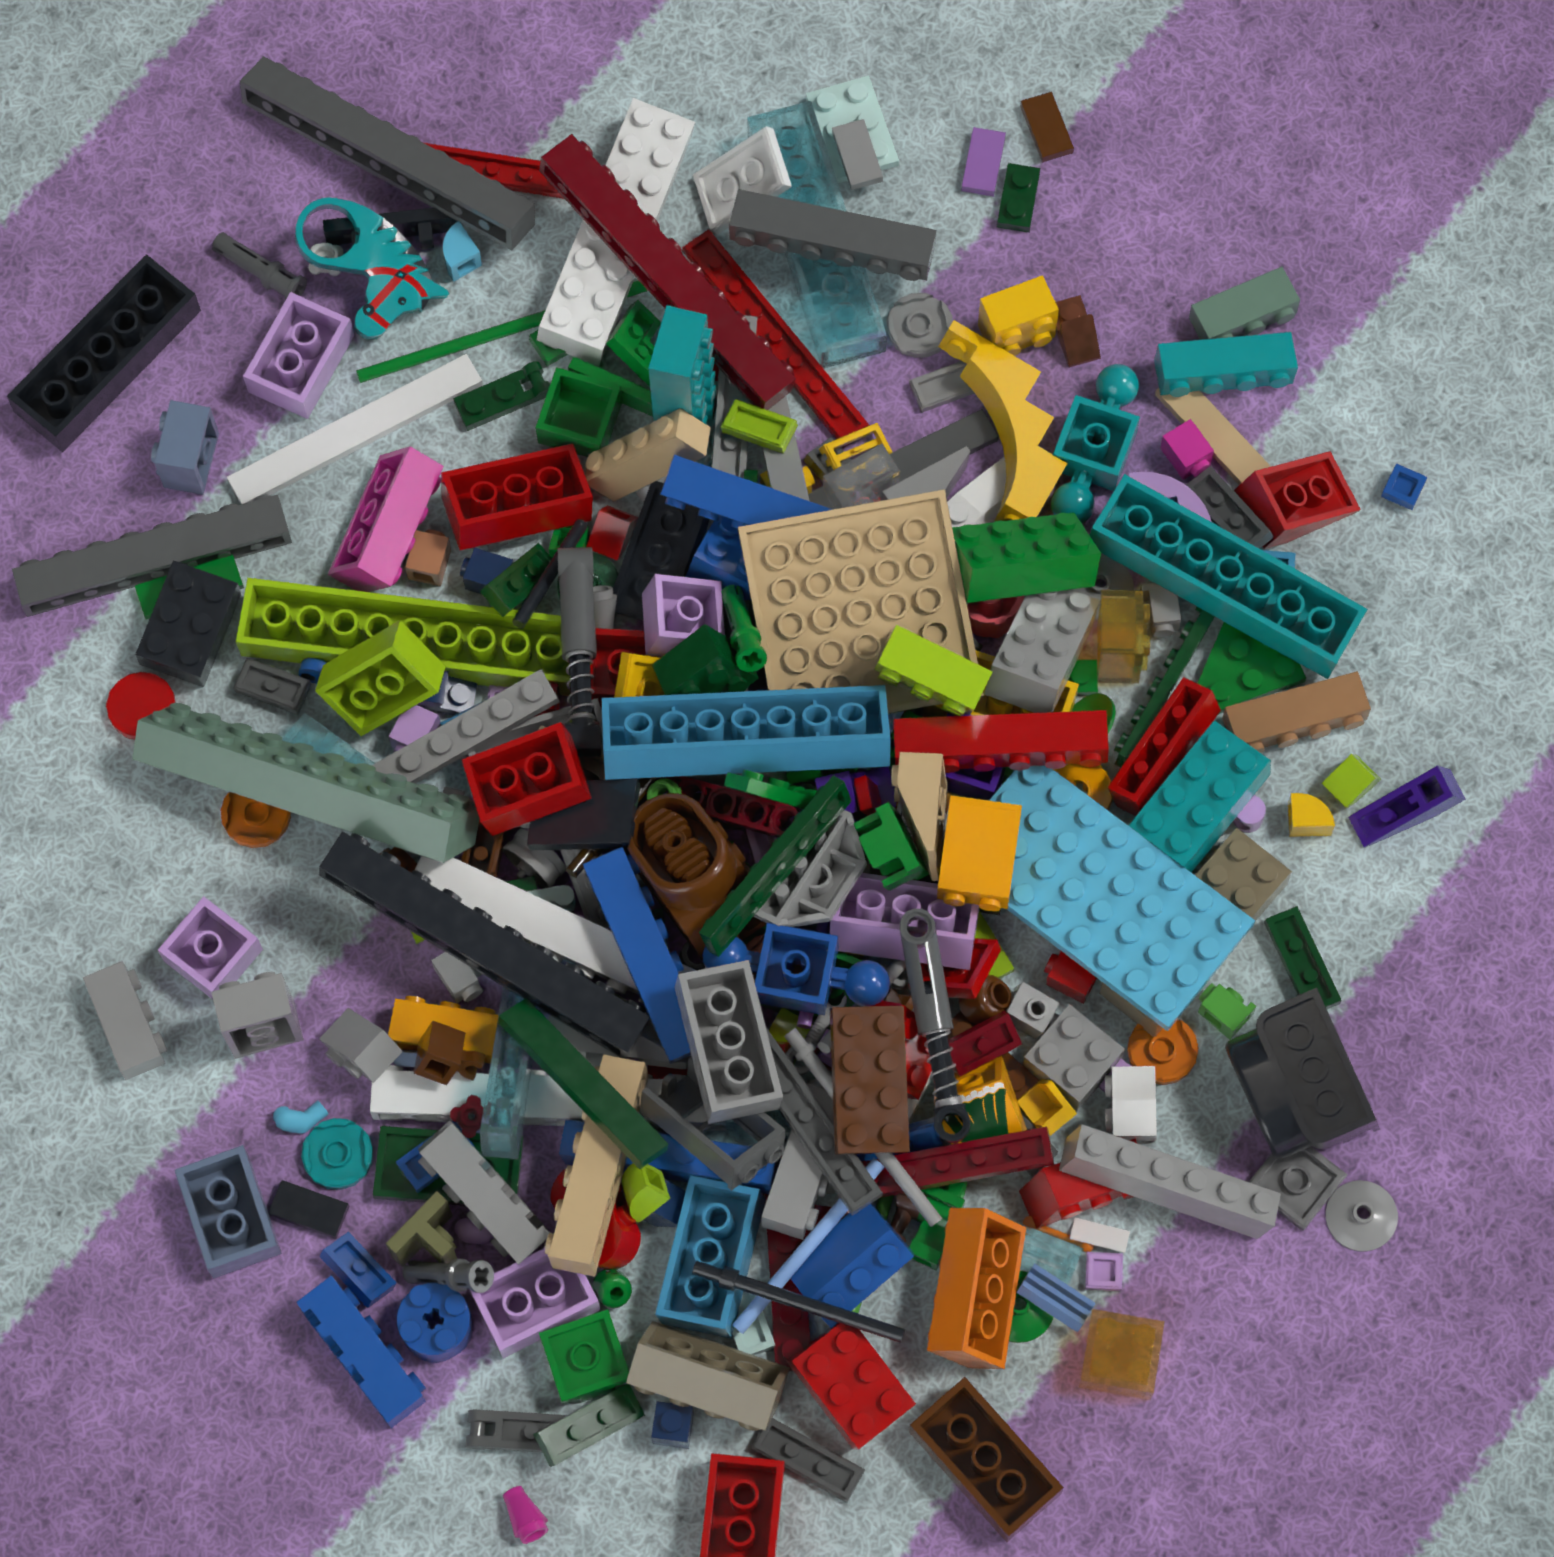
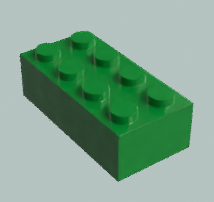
M1074 512L952 527L966 603L1095 586L1101 552Z

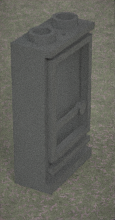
M692 1056L688 1057L687 1075L677 1082L675 1075L672 1073L667 1074L662 1081L661 1094L659 1096L648 1087L642 1090L640 1114L646 1119L649 1117L725 1181L731 1191L741 1183L751 1181L761 1168L768 1163H775L784 1152L786 1130L765 1112L731 1119L758 1141V1143L735 1160L702 1134L703 1131L714 1123L708 1124V1121H706L696 1129L685 1119L703 1105Z

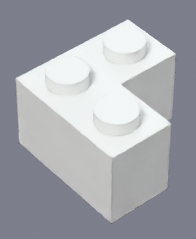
M1155 1066L1112 1067V1075H1105V1097H1112V1108L1105 1109L1106 1133H1113L1114 1136L1126 1140L1156 1141Z

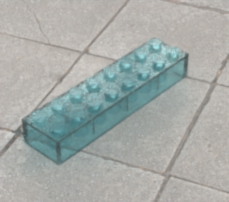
M811 101L747 117L748 138L766 126L774 129L792 185L791 188L777 197L847 211ZM785 253L814 347L823 369L886 352L887 334L865 268L854 265L842 267L830 260H809L800 254Z

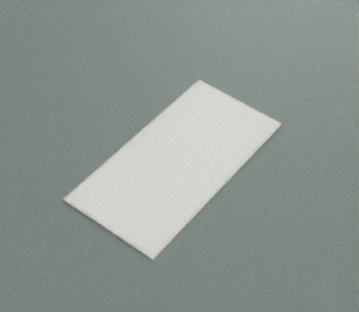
M1075 1217L1070 1239L1125 1253L1130 1231Z

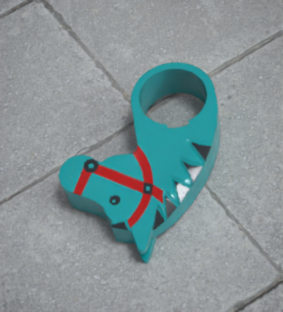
M328 197L311 202L300 213L295 229V242L300 254L307 262L318 268L364 275L368 279L365 291L366 305L358 310L354 320V329L362 338L367 340L377 339L401 315L415 311L422 313L430 299H445L448 297V290L432 281L423 259L409 241L385 218L368 207L353 201ZM324 209H333L343 213L350 219L358 235H355V244L347 253L336 258H324L313 253L308 248L303 238V226L313 213Z

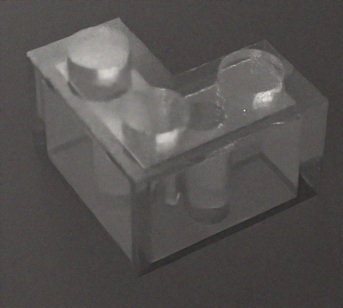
M880 444L824 475L823 492L834 509L878 502L882 491L899 483L900 470L884 445Z

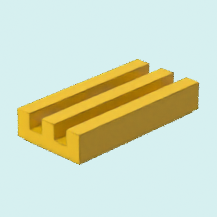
M878 423L824 444L819 448L821 454H826L828 458L825 461L827 466H832L834 470L831 473L834 479L892 453ZM874 433L876 439L836 455L835 449ZM879 445L882 449L844 466L840 463Z

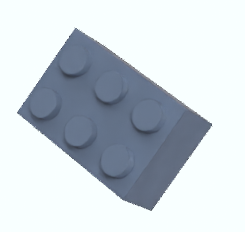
M243 1145L175 1169L207 1270L213 1279L282 1254L252 1163Z

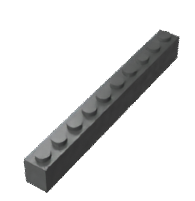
M263 56L240 80L243 104L427 205L435 207L449 217L511 251L535 226V203L531 202L526 196L516 194L505 188L500 182L491 180L476 172L471 166L459 163L450 158L445 152L435 150L421 142L417 137L400 131L390 122L378 119L369 114L364 108L354 106L340 98L336 93L319 87L309 78L301 77L288 70L281 63H275Z

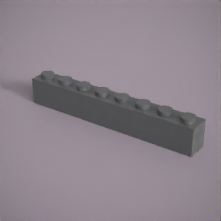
M261 495L246 504L225 505L217 512L206 515L204 513L190 515L185 521L174 524L170 522L160 523L149 531L142 533L128 532L120 536V539L109 542L96 541L87 545L86 548L77 551H60L54 554L52 558L41 561L36 559L28 560L21 563L20 567L12 568L21 606L26 616L30 617L135 587V585L166 576L173 560L194 567L228 557L232 554L235 559L291 544L292 540L279 496Z

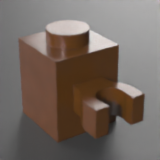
M432 1021L419 1041L414 1074L446 1086L456 1071L464 1078L473 1081L476 1077L477 1068L481 1069L484 1065L485 1054L478 1051L463 1050L465 1032Z

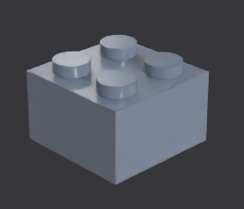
M170 400L167 412L163 411L160 417L159 430L162 431L159 443L155 442L153 445L151 461L156 466V474L160 476L164 488L204 495L219 436L211 408Z

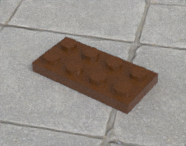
M904 1006L830 1008L835 1155L910 1152Z

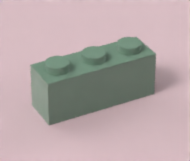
M1279 267L1192 304L1189 320L1200 340L1258 335L1268 325L1275 322L1281 325L1292 320L1298 311L1300 298L1283 267Z

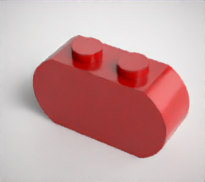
M566 1168L557 1176L551 1189L550 1201L554 1209L558 1199H564L567 1188L563 1185ZM621 1182L598 1268L619 1269L626 1266L633 1260L640 1246L641 1232L636 1224V1220L632 1218L627 1202L621 1192L623 1189Z

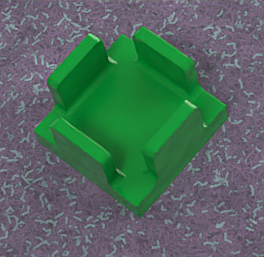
M889 802L875 808L877 812L853 824L856 831L863 834L859 837V841L874 869L879 868L883 876H889L881 881L884 888L888 891L913 879L919 880L929 875L899 811Z
M608 1309L539 1333L562 1404L576 1399H580L582 1403L603 1396L615 1390V1386L627 1381L629 1370Z

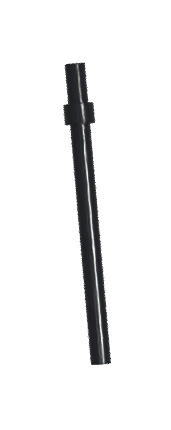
M696 1261L693 1268V1275L717 1282L720 1288L729 1291L738 1289L899 1343L902 1342L905 1334L904 1328L740 1275L739 1270L727 1266L722 1269Z

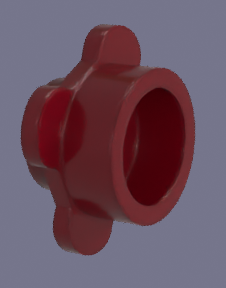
M477 1095L468 1096L466 1103L460 1107H454L450 1112L451 1120L458 1122L462 1128V1134L466 1138L475 1137L477 1131L481 1130L484 1126L491 1125L493 1122L492 1113L485 1111L481 1105V1099ZM470 1113H473L475 1115V1118L473 1120H470L468 1118V1115Z

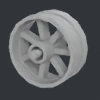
M520 828L513 836L512 841H508L502 848L504 855L519 870L516 874L517 878L535 876L536 885L543 889L552 887L555 884V880L565 873V864L553 850L530 851L527 846L529 831Z

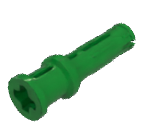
M728 585L723 588L721 593L732 629L729 639L731 647L737 651L735 657L737 667L745 672H754L766 664L767 654L765 649L760 646L762 639L760 631L751 623L742 588L737 585L735 591L734 585Z

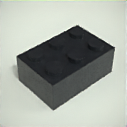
M173 560L135 654L139 665L204 687L241 596L238 583Z

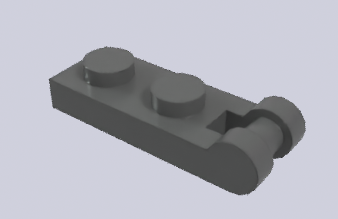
M468 1410L467 1422L471 1423L470 1435L466 1436L465 1447L479 1450L493 1449L542 1453L533 1434L567 1415ZM485 1424H495L494 1436H484Z

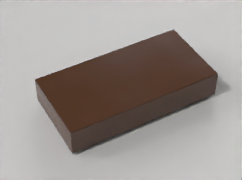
M1052 91L1020 102L1021 110L1042 163L1074 152L1073 144Z

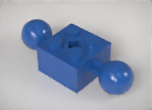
M767 923L761 953L747 950L744 942L738 937L730 943L719 957L710 953L706 946L703 951L705 968L749 960L751 971L756 974L755 987L760 1004L825 1016L831 988L845 990L847 996L854 1003L861 1006H874L880 1003L887 996L890 989V978L887 971L875 961H860L849 969L835 967L839 949L838 936ZM795 965H801L802 972L799 974H792L790 970H793Z

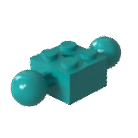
M1112 364L1105 367L1099 373L1096 380V392L1101 400L1100 403L1078 395L1074 397L1053 453L1054 456L1067 463L1062 474L1072 478L1069 483L1061 485L1054 492L1051 499L1053 515L1074 512L1083 524L1091 517L1095 507L1093 494L1089 490L1091 484L1114 491L1119 483L1135 440L1140 416L1119 410L1120 407L1130 404L1137 396L1139 390L1137 375L1126 365Z

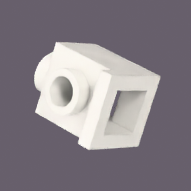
M446 952L431 960L434 970L456 1003L463 999L465 1002H469L483 992L477 979L482 975L480 972Z

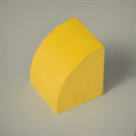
M1291 793L1287 803L1289 837L1331 836L1335 822L1330 809L1320 799L1312 795Z

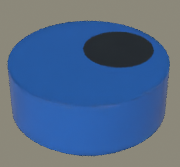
M317 658L303 659L298 675L310 680L311 683L317 684L322 667L327 662Z

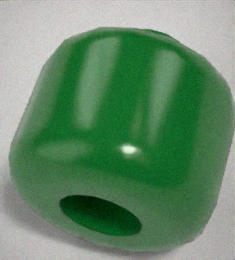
M604 1269L593 1280V1291L599 1302L607 1308H619L626 1304L631 1297L632 1285L624 1273L618 1269Z

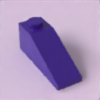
M1437 765L1350 815L1348 818L1363 847L1366 848L1432 819L1466 800L1451 770Z

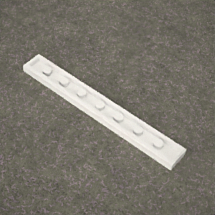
M465 354L227 476V480L241 505L252 502L258 496L271 495L452 402L453 398L483 386V381L468 355Z

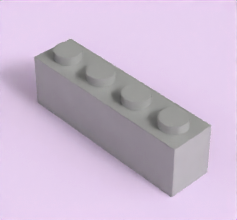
M807 1084L834 1123L833 1099L825 1089ZM792 1129L761 1220L762 1227L803 1240L806 1230L813 1231L819 1210L814 1209L818 1196L825 1197L829 1182Z

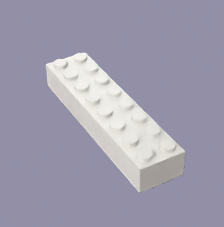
M633 98L606 166L613 172L619 186L623 190L628 189L635 196L640 209L645 214H651L658 222L690 143L695 122ZM584 220L581 223L539 325L537 340L543 342L548 347L562 349L569 355L599 366L607 348L605 343L614 331L635 276Z

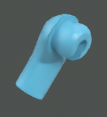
M317 1100L304 1112L281 1106L274 1111L273 1119L276 1122V1126L282 1131L304 1134L329 1113Z

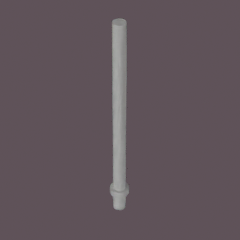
M794 1028L784 1037L796 1051V1059L799 1062L803 1060L833 1099L832 1074L814 1052L815 1046L812 1043L808 1044L799 1031ZM893 1153L875 1154L930 1227L942 1219L940 1214Z

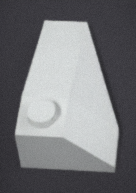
M1005 457L958 491L947 502L952 527L995 522L994 519L1000 509L1005 490Z

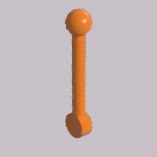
M1032 1216L1025 1217L1022 1224L1027 1227L1026 1230L1036 1229ZM1048 1226L1037 1229L1048 1235L1080 1246L1083 1252H1091L1094 1249V1245L1072 1240L1069 1234Z

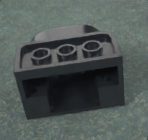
M1317 988L1265 1010L1257 1019L1256 1029L1231 1039L1226 1043L1225 1049L1274 1158L1281 1160L1311 1146L1318 1149L1330 1148L1341 1142H1348L1350 1138L1372 1129L1373 1132L1380 1130L1377 1119Z

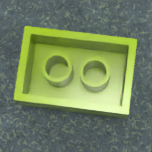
M399 620L324 664L315 692L360 736H363L437 694L446 666Z
M898 625L893 629L874 670L880 672L878 676L880 680L896 687L898 683H902L912 688L910 691L911 695L923 701L929 702L933 698L943 703L942 710L954 716H961L963 714L969 716L974 711L993 672Z

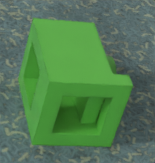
M1211 983L1199 997L1202 1003L1198 1013L1231 1040L1253 1016L1257 1006L1250 1002L1246 1007L1243 1004L1244 999L1233 988L1228 987L1225 989L1220 983L1218 986Z

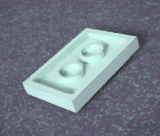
M869 75L806 93V100L836 184L848 180L832 134V127L864 119L881 171L899 166V159Z

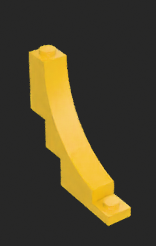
M953 320L938 347L947 352L951 357L967 364L960 378L973 390L985 406L998 431L1006 463L1005 490L1000 509L994 521L1037 517L1067 465L1063 460L1038 446L1054 417L1025 400L1041 371Z

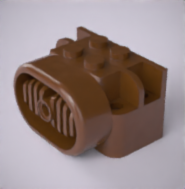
M679 793L658 795L647 800L637 808L634 818V837L631 836L630 845L627 848H623L626 855L630 854L641 872L638 875L703 962L705 944L699 931L702 929L707 918L714 915L725 902L727 895L745 879L750 868L746 864V859L737 845L730 843L729 837L718 821L713 822L696 800ZM753 917L736 937L743 941L767 925V923Z

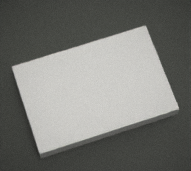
M767 126L693 174L710 231L714 234H720L729 228L738 189L777 197L792 187L774 129Z

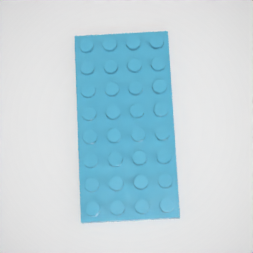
M1045 765L1030 766V768L1025 770H1014L989 800L1022 805L1007 910L1166 1031L1177 1021L1255 924L1253 918L1143 838L1142 835L1059 773L1045 767Z

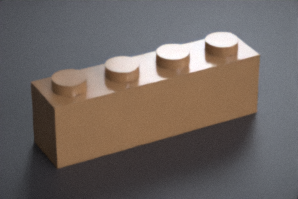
M1356 671L1227 706L1224 709L1222 719L1227 730L1262 753L1265 751V747L1276 744L1279 748L1289 747L1297 743L1298 738L1311 735L1312 739L1322 738L1330 734L1331 729L1344 726L1345 730L1360 727L1365 723L1364 720H1367L1371 707L1360 675Z

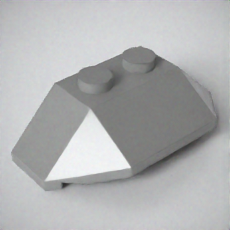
M844 810L754 915L755 918L766 923L787 927L829 922L833 919L867 866L858 833L853 825L852 813Z

